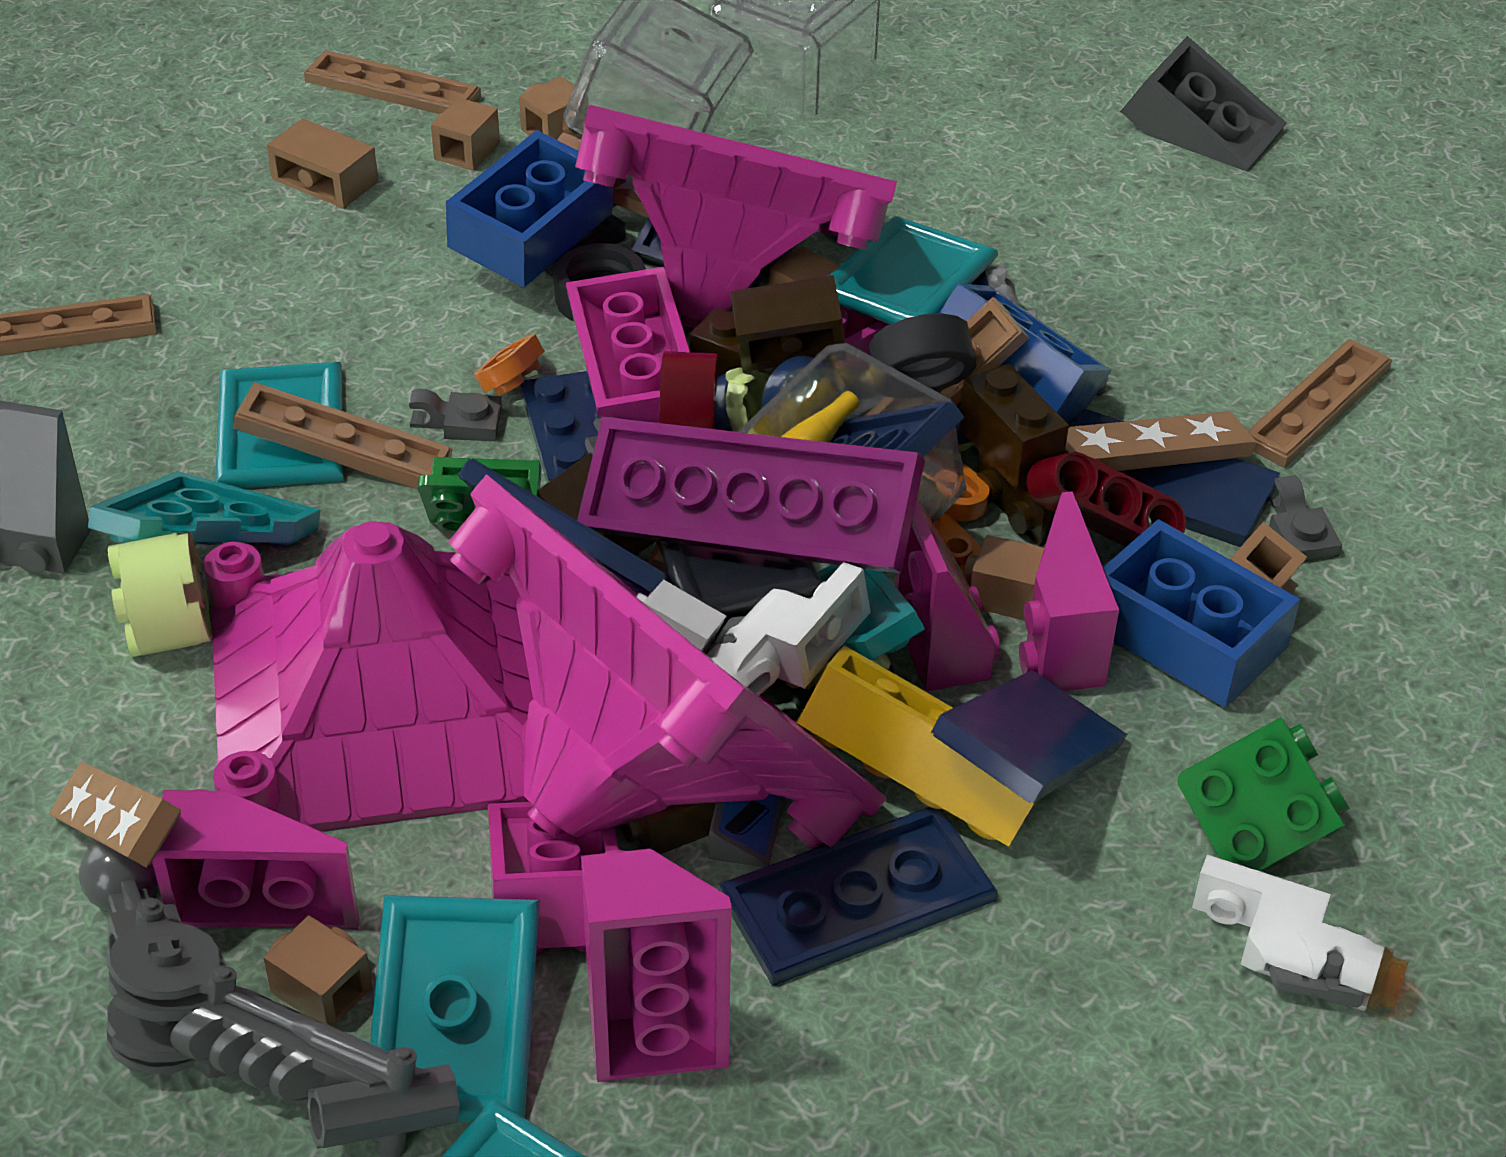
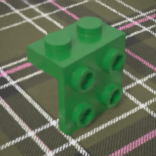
M433 457L432 475H421L418 478V491L430 523H437V526L443 530L457 532L476 508L470 495L473 490L458 477L468 459L472 460V458ZM473 458L533 495H537V490L541 486L542 468L540 460Z
M1282 717L1183 770L1177 779L1180 790L1218 857L1257 871H1261L1316 840L1345 827L1346 824L1340 814L1350 809L1333 778L1330 777L1321 782L1311 766L1309 760L1319 754L1302 725L1298 724L1290 729Z

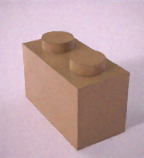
M302 118L267 144L273 180L344 209L378 182L375 147Z

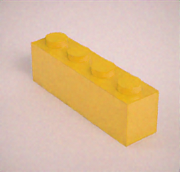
M845 645L827 664L797 721V724L809 730L812 737L819 743L830 748L842 749L861 760L864 767L872 774L897 781L914 791L916 797L927 806L935 809H945L967 822L969 828L974 833L985 839L998 840L1009 847L1034 804L1021 798L933 736L934 734L931 731L940 714L953 709V707Z

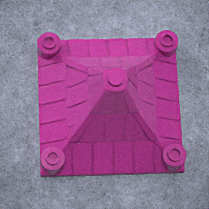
M593 105L588 106L575 165L576 168L585 170L583 180L604 186L614 187L616 178L626 180L628 172L634 177L633 186L661 240L660 246L665 271L678 314L680 315L681 325L696 328L716 307L728 311L732 307L730 291L747 289L760 274L761 268L816 231L838 237L837 243L867 250L869 240L879 242L888 204L893 200L897 181Z
M487 474L471 492L470 495L476 508L448 542L457 550L450 561L478 584L487 575L498 582L508 570L520 594L515 603L533 700L529 703L524 746V796L533 805L532 809L527 813L528 816L546 832L557 837L564 830L578 837L665 810L668 805L765 800L769 794L794 799L786 810L794 818L788 826L791 832L812 849L820 847L823 842L831 848L844 837L861 815L873 817L887 800L886 796L823 744L815 740L811 734L762 694L757 696L639 600L636 597L639 594L637 591Z
M377 521L352 526L327 546L317 558L315 566L295 572H288L285 575H264L260 554L252 545L242 542H226L212 549L205 557L204 570L211 600L218 753V764L214 768L212 777L215 791H229L318 831L488 809V804L529 802L524 796V746L529 703L533 700L515 603L520 594L508 570L498 582L487 575L478 584L450 561L456 552L434 551V547L420 536L390 522Z

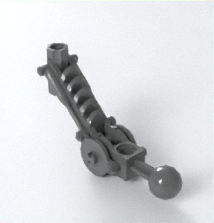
M99 841L84 853L79 867L81 890L92 904L105 912H111L108 919L107 965L109 968V991L113 999L107 1010V1048L115 1060L131 1070L148 1074H173L195 1066L203 1068V1073L208 1078L229 1075L243 1080L247 1084L271 1093L290 1104L307 1109L310 1119V1132L317 1149L372 1139L378 1142L377 1150L380 1157H401L405 1151L407 1132L458 1123L460 1103L457 1095L456 1079L449 1064L421 1069L416 1066L417 1055L414 1049L410 1047H400L388 1052L324 1022L301 1014L288 1006L272 1001L259 993L236 986L237 973L233 968L223 966V963H220L219 947L211 936L195 926L183 924L175 903L164 905L162 901L151 898L156 893L158 887L153 863L146 868Z

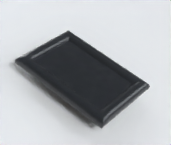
M657 541L672 585L721 612L726 617L750 612L772 589L786 590L805 598H812L815 590L822 583L811 561Z

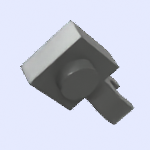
M414 389L411 393L409 408L425 411L413 410L410 427L444 429V439L496 441L502 410V396L451 392L449 402H447L431 390Z
M1296 475L1275 478L1274 483L1279 490L1280 496L1270 497L1269 501L1277 514H1272L1269 527L1307 556L1305 561L1338 557L1341 552L1342 543L1322 507L1306 508L1304 489L1300 479Z

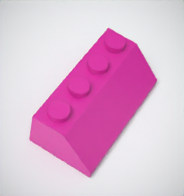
M664 267L567 282V294L598 416L601 418L615 417L659 423L663 352H690Z
M652 849L634 851L613 850L604 854L581 856L589 1015L597 1082L729 1067L730 897Z

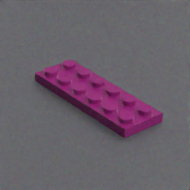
M602 417L577 521L599 533L841 565L845 562L862 569L901 574L925 459L917 452Z

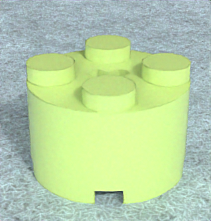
M191 532L173 533L108 546V557L114 579L121 578V588L112 589L113 606L118 623L130 622V624H125V635L131 657L144 656L211 641L213 635L207 590H203L199 573L203 571Z

